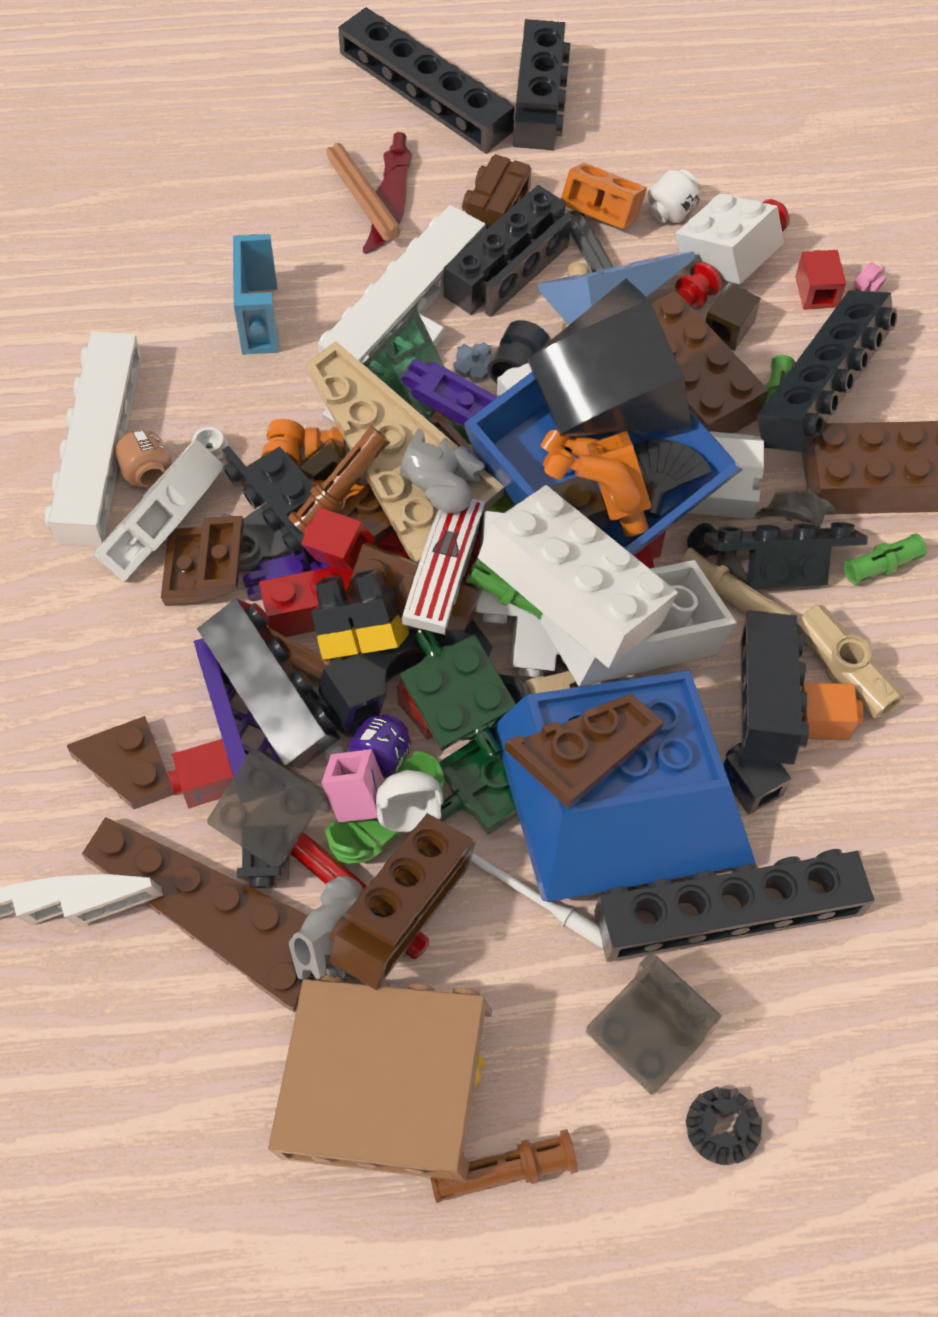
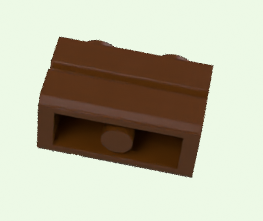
M494 154L487 167L480 166L475 179L476 187L473 191L467 190L465 193L462 211L485 223L486 231L528 194L531 186L532 168L529 164L516 160L511 162L510 158Z

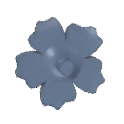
M485 342L474 344L473 350L466 344L458 346L457 361L453 363L455 372L463 377H467L470 374L472 381H482L488 377V364L493 354H490L491 346Z

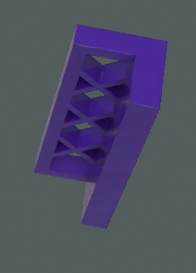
M204 639L194 640L193 643L241 803L245 804L291 790L285 766L267 737H265L258 750L242 744L241 737L249 725L261 731L262 729L249 710L245 714L230 706V702L237 692L227 675L220 672L218 661ZM224 683L230 686L227 692ZM235 719L241 721V723H240V725L238 726V728H237ZM268 748H270L272 757L265 754ZM246 755L252 757V760L249 764ZM261 761L276 768L279 780L255 787L252 774Z

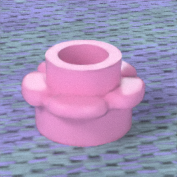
M870 262L858 275L853 286L860 291L878 292L887 280V277L883 275L885 266L879 267L875 263Z

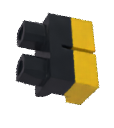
M378 568L361 571L353 577L357 593L346 594L342 576L339 575L324 577L315 584L319 604L311 611L322 660L355 655L360 651L368 653L398 648L409 635L408 627L402 624V618L400 619L395 604V586L386 588Z

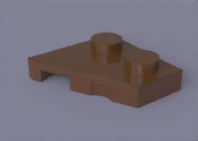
M145 716L67 745L69 753L74 760L80 761L91 770L100 782L117 792L119 798L132 809H137L174 795L169 777Z

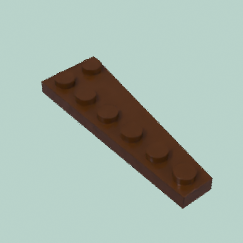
M105 817L82 852L84 859L104 874L148 877L162 888L164 896L144 902V904L159 915L161 913L190 938L196 939L224 963L230 964L245 975L251 983L288 1010L295 1012L298 1006L303 979L297 977L288 942L295 933L301 930L308 915ZM311 972L310 976L305 978V980H312L314 974Z

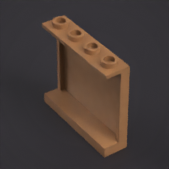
M324 975L319 981L303 979L268 1149L280 1159L467 1182L470 1162L463 1155L484 1017H492V1009L484 996H480L481 994L478 991L469 988H454L452 993L435 992L433 987L418 983L409 984L407 989L391 988L390 984L383 981L379 988L375 990L365 983L363 985L348 984L346 980L331 975Z

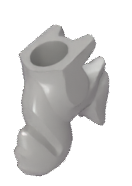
M417 429L404 455L400 475L409 479L424 491L425 496L435 508L445 513H459L470 505L473 498L471 488L466 481L479 483L480 477L476 471L484 469L485 465L468 448L460 446L452 449L449 447L447 438H443L438 447L425 443L423 431Z
M337 876L336 879L326 883V889L321 893L320 897L323 905L310 912L301 930L295 933L288 942L299 979L308 978L311 972L316 979L323 978L325 973L331 976H336L337 973L338 977L345 979L347 976L357 979L329 962L334 943L329 940L330 934L338 920L346 915L348 909L363 891V888L355 879L348 876Z

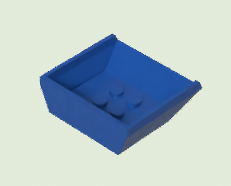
M532 372L465 422V430L477 459L484 463V469L504 486V492L515 505L545 485L553 490L552 485L576 477L575 471L570 468L562 480L555 479L544 471L545 467L542 463L549 452L541 447V443L549 431L557 429ZM690 410L691 430L672 428L653 429L652 432H640V430L627 431L632 445L645 442L646 440L660 439L675 440L688 445L704 458L712 473L668 493L663 499L660 518L646 517L649 529L641 534L630 537L624 536L620 520H610L607 511L609 526L601 530L633 556L743 470ZM613 431L612 434L580 436L601 440L625 431ZM565 446L564 449L572 454V449ZM596 482V483H597V486H598V489H599V491H600L602 500H603V502H604V499H603V496H602V493H601L599 484H598V482Z
M690 670L529 694L496 723L494 729L498 746L502 749L501 757L542 901H557L605 892L620 886L632 887L648 884L660 879H675L706 871H718L746 864H756L726 771ZM628 694H633L664 722L661 731L570 809L561 803L504 750L506 740L519 735L525 738L541 732L542 727L556 721L559 724L583 716L584 711Z

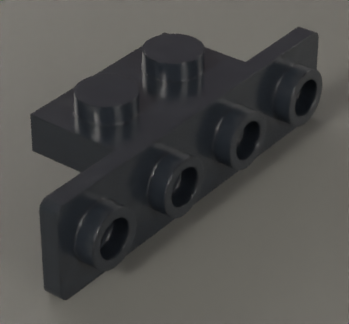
M229 446L223 448L222 452L227 461L223 469L234 486L241 484L244 487L242 492L253 509L260 506L263 510L261 512L262 517L272 532L281 531L283 534L281 538L293 557L300 554L308 565L316 562L313 556L301 544L304 534L288 518L292 511L298 512L312 495L310 489L314 484L280 446L247 467Z
M833 522L830 528H818V526L813 524L799 523L795 524L793 529L781 530L780 527L774 525H758L756 531H743L739 527L723 526L719 527L718 532L705 533L704 542L718 551L750 550L747 585L753 589L828 585L832 546L867 545L868 541L867 535L857 531L854 524L846 522Z

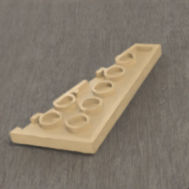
M335 341L307 363V372L350 450L361 439L370 425L390 441V444L374 460L364 473V476L411 561L419 564L438 509L431 505V501L425 496L424 491L418 488L412 481L400 475L401 464L407 447L417 429L423 431L425 443L438 447L443 438H447L449 447L455 449L458 446ZM485 469L476 471L480 477L479 483L466 481V483L471 488L472 499L485 501L483 511L485 512L504 495V486Z

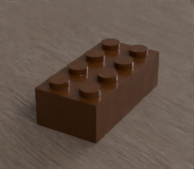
M676 290L652 302L651 304L684 376L689 410L709 432L733 434L758 420L757 414L764 406L769 392L766 386Z
M938 421L826 423L821 436L815 439L806 453L801 452L811 515L938 512Z

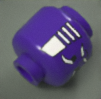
M388 714L370 716L362 723L349 742L348 752L372 749L383 778H387L398 771L403 760L411 751L412 742L406 725L398 718Z

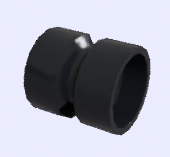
M526 320L511 322L507 326L500 340L499 347L495 350L488 364L490 378L497 384L498 377L502 376L507 370L527 364L528 358L551 340L548 333L537 324Z

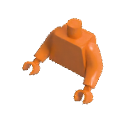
M551 430L546 434L541 443V447L549 452L542 463L545 467V473L555 479L562 480L570 468L575 471L576 477L598 482L610 520H620L624 536H635L649 529L644 510L652 506L627 431L601 440L580 435L576 436V439L569 436H559L557 430ZM565 446L572 449V454L564 449Z

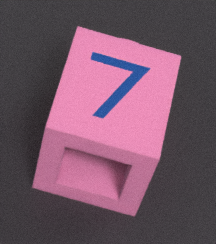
M372 749L331 754L321 784L338 822L364 821L378 818L376 795L378 788L385 780Z

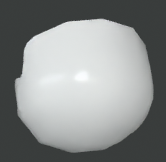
M405 770L387 777L377 790L376 807L378 821L382 827L392 832H411L426 813L439 820L441 819L442 790L439 782L432 775L421 771Z

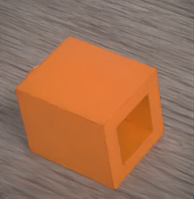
M803 684L800 691L807 692V707L805 716L802 717V722L809 723L808 739L849 740L856 726L861 725L863 721V703L861 700H856L855 684Z

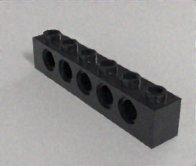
M365 7L338 27L341 55L485 154L513 133L514 105L485 87L480 81H476L456 65L451 64L436 54L432 49L427 48L412 38L408 33L388 22L383 16Z
M848 290L757 414L764 448L806 453L815 439L821 436L826 423L832 415L837 413L844 397L852 391L855 381L867 369L873 355L881 349L884 339L896 326L897 310L893 308L891 292Z
M831 849L818 854L813 859L800 860L798 856H791L778 860L773 866L758 868L757 864H746L735 868L732 873L716 875L713 871H706L693 875L688 881L673 883L671 879H660L649 883L646 888L630 891L629 887L626 886L615 887L599 896L594 914L600 930L606 962L863 916L875 899L859 852L842 853L841 849ZM808 881L819 882L824 887L826 893L816 892L811 888ZM765 888L778 890L784 900L777 901L772 899L767 894ZM730 895L735 897L740 902L742 908L736 909L728 906L722 896ZM679 904H692L698 910L699 915H686L680 909ZM644 910L651 913L656 923L645 924L641 922L635 912Z

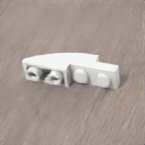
M194 439L92 555L121 581H126L152 551H155L183 520L222 471L224 464L197 439Z

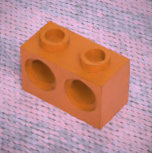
M583 162L569 169L561 199L566 202V207L618 228L625 229L637 221L647 187Z

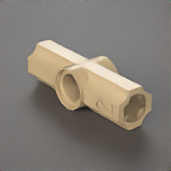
M816 604L797 620L798 633H804V641L826 664L825 668L828 678L836 684H855L856 699L862 701L863 707L874 719L882 718L902 701L905 694L871 658L872 652L868 642L862 637L850 635L823 604L820 606ZM842 658L850 659L855 664L846 663Z

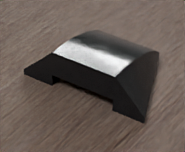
M627 278L528 358L529 366L559 436L612 434L613 431L633 430L652 432L653 429L672 428L691 430L692 428L684 376L651 301Z

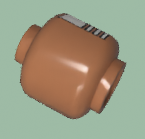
M140 429L127 433L118 441L114 449L115 460L124 479L135 487L151 488L171 466V457L163 440L157 433L151 430Z

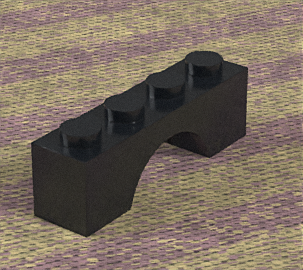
M471 619L470 625L466 630L446 629L445 634L433 632L441 647L454 645L475 634L488 658L493 648L473 619ZM409 629V635L398 648L359 653L347 659L338 658L330 662L323 669L318 693L343 731L363 723L370 716L380 715L387 694L386 682L419 664L427 656L414 636L420 630L424 632V629Z

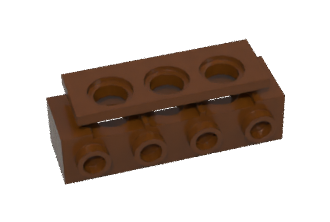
M426 813L392 857L386 861L370 884L363 889L357 900L346 912V915L342 916L335 924L329 940L334 942L329 962L377 990L468 870L476 844L473 842V839Z

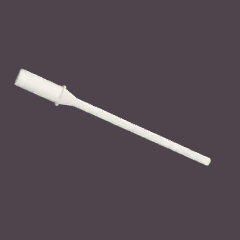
M472 854L470 860L472 863L551 911L562 923V927H568L603 949L598 925L574 911V907L568 908L557 905L552 901H542L539 893L478 855Z

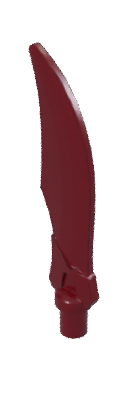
M403 132L393 134L392 145L389 151L383 154L385 165L384 178L375 191L398 225L405 209L407 171L412 161V154L406 147L407 136ZM373 223L368 239L362 248L365 254L386 242Z

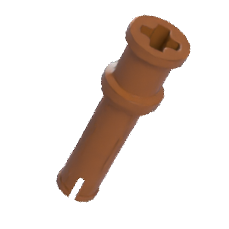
M370 425L361 439L348 452L324 483H318L310 489L312 495L298 512H291L288 516L289 520L304 533L307 524L313 520L319 507L339 513L342 510V499L372 465L379 454L390 444V441Z
M565 1129L560 1131L558 1137L531 1143L528 1139L523 1140L521 1144H517L516 1150L470 1161L467 1182L430 1179L436 1203L453 1197L525 1179L526 1183L531 1182V1184L539 1183L540 1177L565 1170H568L571 1174L577 1173L578 1165L569 1131Z

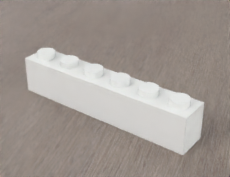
M449 205L440 216L436 215L423 234L410 242L405 253L398 260H393L389 264L385 274L376 283H371L367 287L364 296L354 306H350L345 310L341 320L331 330L323 333L318 343L319 353L337 341L359 361L365 355L372 357L390 332L394 335L397 334L413 310L424 315L444 293V266L485 231V223L452 205Z
M91 331L88 346H83L81 350L82 373L81 377L77 376L74 381V396L76 400L74 407H70L67 412V427L69 430L67 439H62L60 443V471H55L52 479L54 498L52 504H47L45 509V525L51 529L56 544L100 546L105 540L119 474L114 449L118 441L127 434L142 361L136 334Z

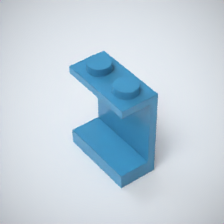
M271 234L233 236V306L242 355L279 353V339L272 292L249 293V291L278 290Z

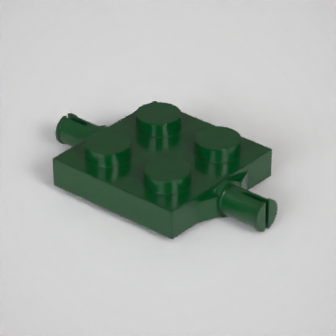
M418 631L414 636L427 656L419 664L400 673V680L440 750L443 751L459 741L475 738L486 760L491 759L493 754L494 756L502 752V749L498 746L490 729L516 703L477 637L473 634L454 645L441 647L432 631Z
M493 726V727L490 729V732H491V734L493 735L494 739H495L496 742H497V739H496V736H495V732H494L495 726ZM473 739L439 762L444 779L452 791V795L444 799L441 805V821L444 822L463 808L474 816L487 834H490L518 815L501 753L496 756L493 754L491 759L486 760L478 743Z

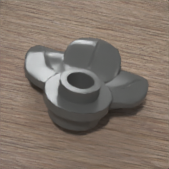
M261 508L256 509L244 518L241 554L245 552L250 554L241 556L239 571L253 570L264 559L279 557L288 550L281 538L283 534L280 530L275 533L272 532L262 517L261 512L263 510ZM223 514L221 517L232 516V515H230V514Z

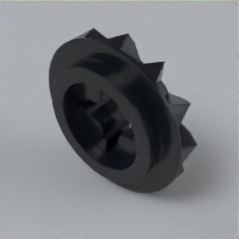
M716 1086L711 1090L700 1093L688 1110L686 1131L689 1141L703 1158L719 1165L740 1163L754 1153L762 1139V1118L754 1106V1101L739 1093L737 1088L727 1089ZM715 1113H719L723 1118L729 1115L733 1116L735 1113L739 1115L732 1126L733 1131L736 1133L735 1136H731L725 1131L720 1135L717 1133L713 1138L710 1137L718 1122L714 1116Z

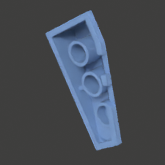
M694 251L667 254L631 262L628 265L599 269L593 273L576 274L539 283L538 288L550 305L570 325L626 278L648 297L695 259Z

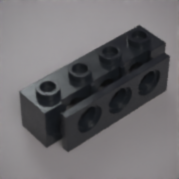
M525 19L516 96L513 147L554 150L555 136H562L564 115L557 113L558 111L564 112L566 90H560V87H567L568 66H562V63L569 64L571 42H564L566 22Z
M538 184L444 266V297L470 315L485 303V314L492 317L569 247L572 216L565 213L566 202Z

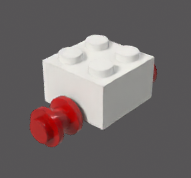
M718 194L710 203L690 218L675 233L679 252L694 251L695 259L684 267V270L690 271V276L683 275L675 283L677 293L693 309H700L706 304L707 295L713 296L721 290L722 280L741 284L784 244L782 232L790 224L787 208L781 202L773 199L759 202L757 200L734 197L729 194Z

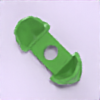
M416 751L412 757H407L403 760L401 767L396 773L413 770L432 775L439 782L443 794L444 774L436 757ZM377 818L338 822L336 820V822H330L328 827L325 828L328 844L333 855L336 856L338 861L347 864L361 863L379 856L384 852L383 849L402 833L392 832L382 827Z

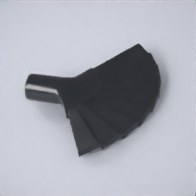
M646 440L645 442L633 445L652 506L644 510L646 517L660 518L663 499L668 493L712 473L708 463L698 452L688 445L675 440Z

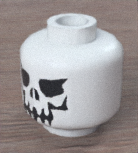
M672 169L665 172L648 192V199L651 205L649 210L653 217L662 223L666 220L674 224L682 222L700 202V184L698 180L684 169L679 171Z

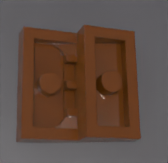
M242 515L203 518L202 527L175 528L170 533L167 540L161 599L165 606L205 601L226 595L238 589L244 527Z

